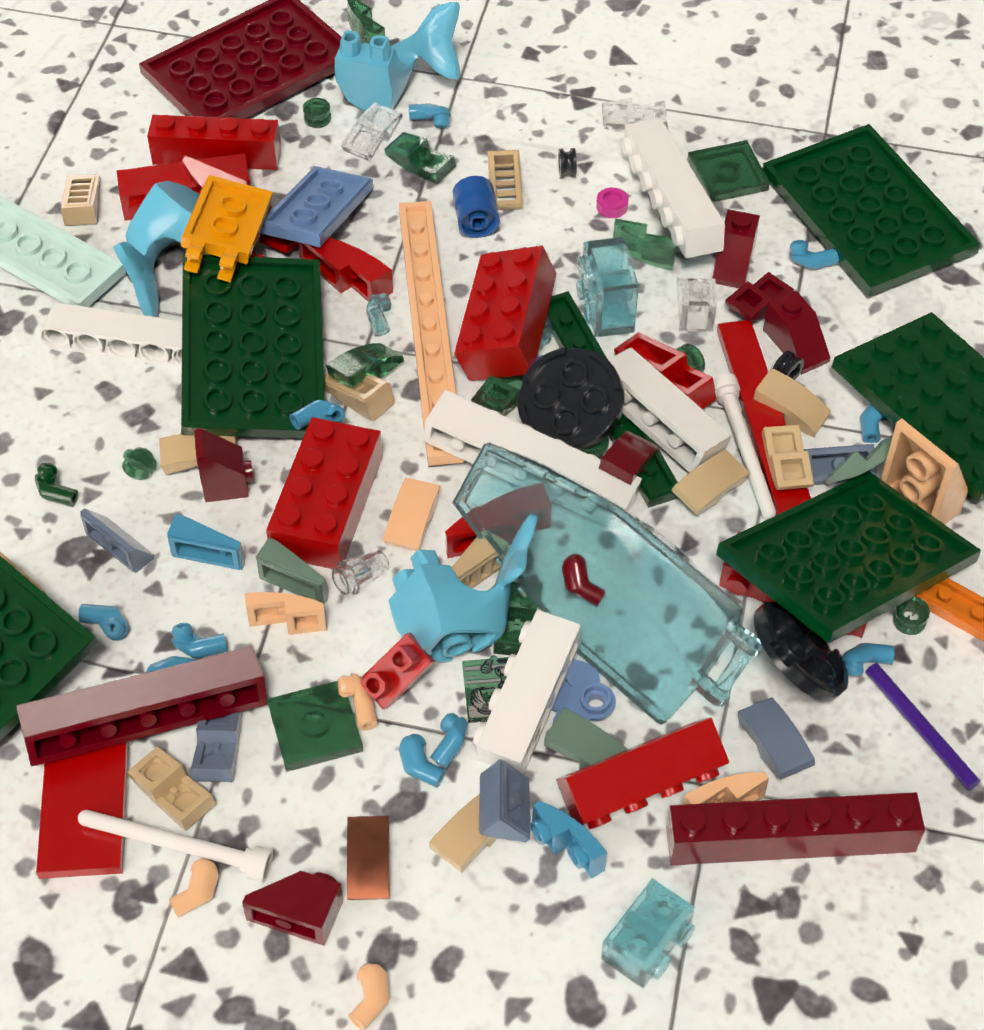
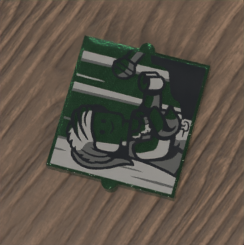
M492 655L490 659L462 661L468 723L487 722L491 714V710H489L491 696L496 688L502 689L507 678L504 676V669L509 657L497 658V656Z

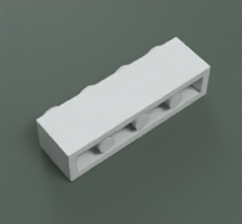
M629 348L608 359L616 369L623 384L625 400L622 413L689 473L712 456L726 449L732 435L635 350Z
M538 609L532 622L526 621L519 636V643H522L517 655L511 654L504 669V676L507 677L502 689L496 688L489 702L491 714L487 723L481 722L473 739V744L476 745L478 761L493 765L501 759L522 774L527 769L581 643L580 624Z

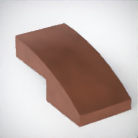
M389 816L347 817V900L390 899Z

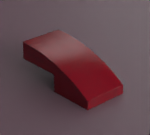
M767 272L754 284L747 281L725 300V304L750 322L765 317L768 302L791 293L794 289L770 272Z
M626 431L601 458L598 469L631 485L640 472L643 473L658 452L659 446L630 431Z

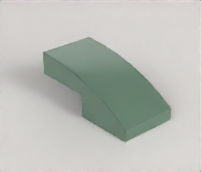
M891 435L882 440L865 458L857 451L847 455L823 481L827 485L841 483L881 464L887 458L893 436Z
M566 708L562 709L544 740V746L580 763L579 769L627 750L623 744L607 732Z

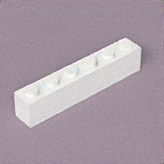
M658 118L625 124V137L621 138L620 141L622 154L630 160L632 172L638 174L642 190L647 191L650 195L651 205L653 209L659 211L662 225L668 227L671 232L674 246H679L685 258L723 251L725 223L662 119Z
M444 390L426 418L423 435L424 442L522 487L545 482L551 500L618 531L636 499L642 478L637 476L633 483L629 485L598 469L601 461L598 457L573 448L559 439H553L528 425L511 420L495 410H489L469 401L464 396Z

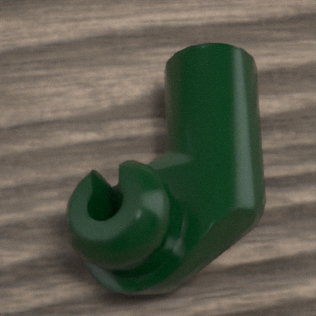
M41 463L37 467V474H35V484L39 495L45 500L74 507L78 499V490L60 484L59 478L56 475L57 467L54 464Z

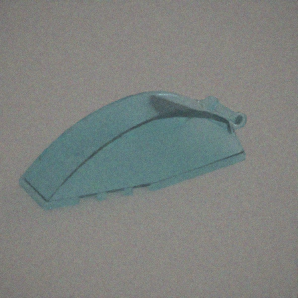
M490 442L483 445L452 503L480 540L483 538L488 540L499 555L495 560L500 567L525 519L529 514L537 516L533 537L527 551L526 569L517 578L521 584L517 589L524 598L530 596L541 611L580 624L581 643L577 654L596 668L602 676L660 725L665 724L695 691L711 704L723 707L730 698L729 690L752 657L759 656L764 649L759 638L741 625L743 607L712 582L675 544L614 500L583 482L530 457ZM579 554L583 556L586 561L589 582L606 590L597 607L567 591L562 573V564L569 555ZM731 641L739 649L718 680L714 681L708 674Z

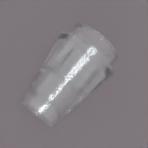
M376 550L375 552L339 561L337 567L332 570V579L336 588L345 596L349 594L357 595L389 569L388 558L381 550Z

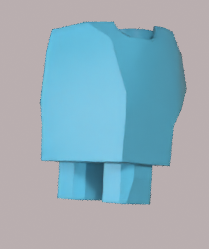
M448 2L438 5L429 12L413 35L390 46L389 39L386 36L376 35L367 44L360 42L358 32L346 30L341 38L340 47L335 57V78L347 101L363 111L389 115L398 103L418 57L423 58L440 75L449 79H459L461 75L460 66L452 42L459 16V2Z
M171 181L154 184L128 226L125 235L127 242L124 241L113 246L120 262L133 282L140 308L145 316L157 317L159 312V296L154 271L156 259L160 252L169 244L176 241L181 243L183 232L200 195L184 185Z
M529 514L502 561L495 585L487 591H478L462 583L450 565H440L435 550H417L410 558L414 569L398 571L392 578L396 592L388 601L395 626L400 635L403 637L406 633H412L421 648L437 662L453 661L452 657L462 655L471 648L473 653H477L498 640L504 634L508 621L511 583L526 569L527 551L533 537L537 516Z

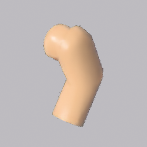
M351 673L350 676H340L338 679L339 695L342 697H353L358 729L371 730L377 726L374 702L373 698L361 685L363 678L355 673Z
M201 858L192 864V874L188 889L169 898V902L177 917L198 908L213 898L219 876L215 863Z
M364 964L357 973V980L361 981L364 999L348 1016L352 1023L361 1030H365L388 1005L390 1000L388 975L378 964Z

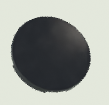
M563 347L553 350L535 361L522 379L519 405H517L522 423L553 439H559L580 451L604 440L613 431L622 415L625 397L621 378L611 362L592 349H565Z
M765 602L756 609L754 613V627L757 636L767 655L789 681L807 695L824 702L835 700L847 689L849 683L848 671L838 649L831 651L828 643L823 638L818 636L777 602Z

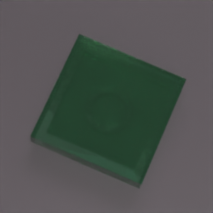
M747 140L688 152L687 161L712 202L769 190L770 181Z
M338 681L267 699L286 772L363 752V744L349 698L339 695Z

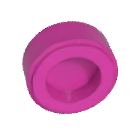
M605 188L597 195L596 209L599 214L607 218L621 217L628 210L629 197L625 191L619 188Z

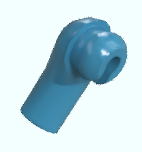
M431 103L409 105V120L434 119V126L436 128H446L450 125L449 117L451 113L446 107Z
M872 404L860 415L864 443L879 442L881 437L878 422L881 419L888 420Z
M448 713L440 723V728L446 735L430 758L445 769H447L463 746L469 727L464 717L459 718L455 713Z
M411 734L404 737L399 745V754L405 773L438 788L444 779L446 770L426 760L423 747L426 745V742L421 735Z

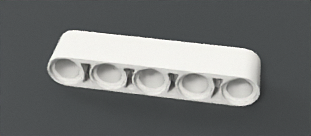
M57 303L51 307L40 332L42 341L56 349L180 368L182 365V321Z

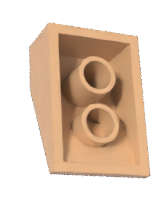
M903 419L897 421L881 480L943 524H947L961 513L968 493L959 464Z

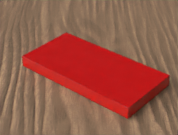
M129 741L44 764L36 874L39 879L123 874L124 837L82 826L78 822V815L83 810H91L125 819Z

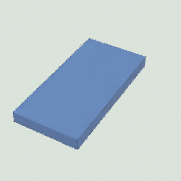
M314 166L266 215L260 233L321 247L372 191L373 179Z

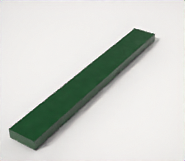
M569 291L551 296L545 323L559 348L592 349L607 358ZM623 413L613 431L608 435L613 444L623 433L630 431L656 445L647 434ZM658 450L644 472H640L637 475L642 478L638 490L648 508L679 498L671 491L678 482L660 450Z

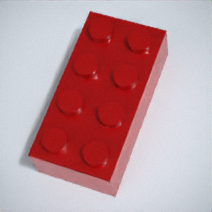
M543 245L481 254L454 352L469 381L525 375L527 370L536 361L557 274Z
M311 417L267 526V539L271 537L277 540L306 564L341 571L383 458L381 431Z

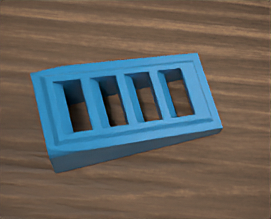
M175 514L167 532L170 551L173 557L243 570L245 563L241 542L186 516Z

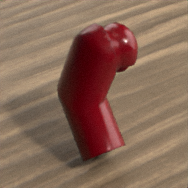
M579 554L569 555L562 564V573L567 591L597 607L606 590L589 582L586 561L583 556Z

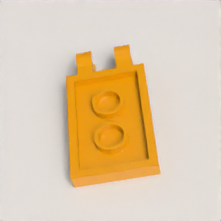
M208 175L182 235L181 247L187 248L185 254L187 261L184 270L198 273L203 254L207 253L221 257L219 262L221 268L217 279L231 282L237 262L248 264L271 205L273 192Z

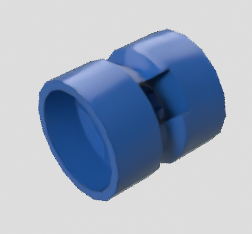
M474 175L465 177L457 182L452 193L455 210L457 211L459 230L462 234L472 238H481L492 234L500 224V217L491 181L483 176Z

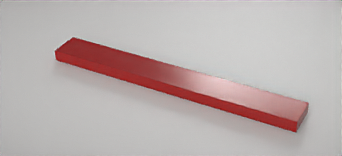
M742 320L718 323L717 334L729 372L737 377L741 389L739 390L738 400L776 509V515L811 499L808 488L776 490L761 433L764 427L786 426V422L782 412L754 400L755 390L767 375L768 369L752 322Z

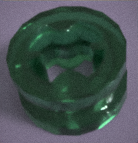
M312 98L303 104L304 122L307 126L322 128L330 123V104L327 100Z
M912 597L896 606L892 617L893 624L901 633L907 635L919 634L926 627L930 610L922 599ZM905 612H913L912 616L918 615L917 620H911L910 615L906 618L904 616Z

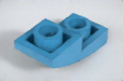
M538 801L533 804L530 827L541 845L546 843L554 855L567 848L568 855L573 864L578 869L583 867L591 879L605 871L607 851L586 828L563 811L547 803Z

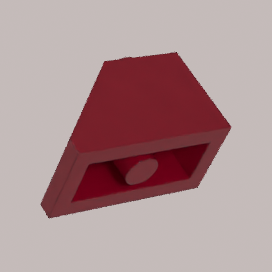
M727 210L724 221V250L717 252L711 283L740 288L746 283L756 244L760 215Z
M797 290L768 302L763 331L782 353L789 350L794 353V358L800 357L804 360L801 375L830 362L831 357L817 314Z
M202 428L194 429L196 460L205 502L249 497L247 483L254 482L251 460L244 461L242 447Z
M299 871L245 895L242 905L246 921L325 946L343 904L341 883L337 882L332 876L322 872L310 874Z

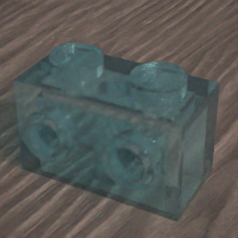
M652 878L603 941L601 959L638 986L644 988L652 977L658 980L664 974L671 962V958L668 955L676 944L682 948L690 939L695 930V925L692 924L695 907Z

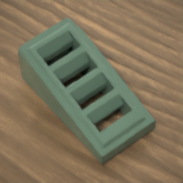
M269 537L256 555L259 578L289 592L314 599L325 605L328 601L326 578L277 540Z

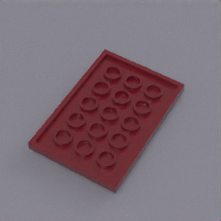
M268 0L140 62L139 68L140 73L185 116L245 119L335 73V57L342 37L300 0Z

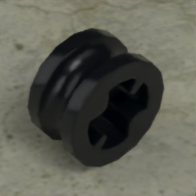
M563 148L558 149L560 177H564L567 173L571 174L572 177H576L577 160L575 148H570L568 152H565Z
M788 350L777 359L773 369L796 380L804 367V360L800 357L794 358V353Z

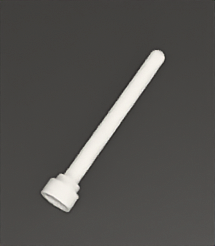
M732 373L720 374L713 378L716 400L725 407L746 469L750 472L749 479L762 516L765 519L772 518L776 515V509L737 401L739 390H741L737 377Z
M83 810L78 815V822L82 826L239 867L240 872L245 873L247 879L258 882H265L271 867L273 850L260 846H255L254 849L246 848L245 851L91 810Z

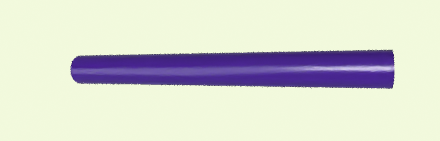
M878 663L872 664L866 670L869 678L968 791L975 788L981 780Z

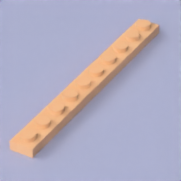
M431 201L399 203V217L424 429L426 418L444 390L456 394ZM425 442L428 466L464 463L463 459Z

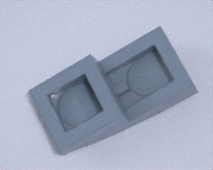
M773 697L738 711L739 724L759 745L760 758L780 780L815 765V758L805 740Z
M242 712L208 721H198L196 728L197 745L191 765V776L194 781H233Z

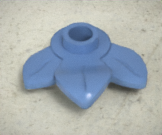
M577 659L573 660L566 676V681H564L552 708V711L557 712L553 723L563 708L578 714L588 721H601L613 713L616 706L615 695L608 686L600 682L599 673L592 665ZM597 699L602 701L603 705L592 707L589 703Z

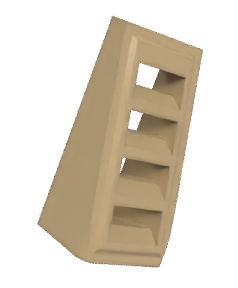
M519 149L488 151L489 180L494 187L498 210L523 209ZM514 168V171L495 172V169ZM514 177V180L496 181V178ZM515 187V190L496 191V188ZM516 196V200L497 201V197Z
M99 174L67 176L61 203V213L65 226L97 224L100 189Z
M340 362L324 375L325 391L371 421H375L395 403L390 382L346 363ZM346 377L348 378L342 384H339Z
M483 531L455 562L452 569L462 583L470 588H474L500 569L502 561L507 554V545L500 539Z

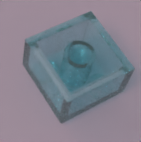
M624 237L584 242L583 256L578 257V270L581 280L576 281L578 299L585 302L583 313L587 325L591 324L595 338L635 332L639 284Z

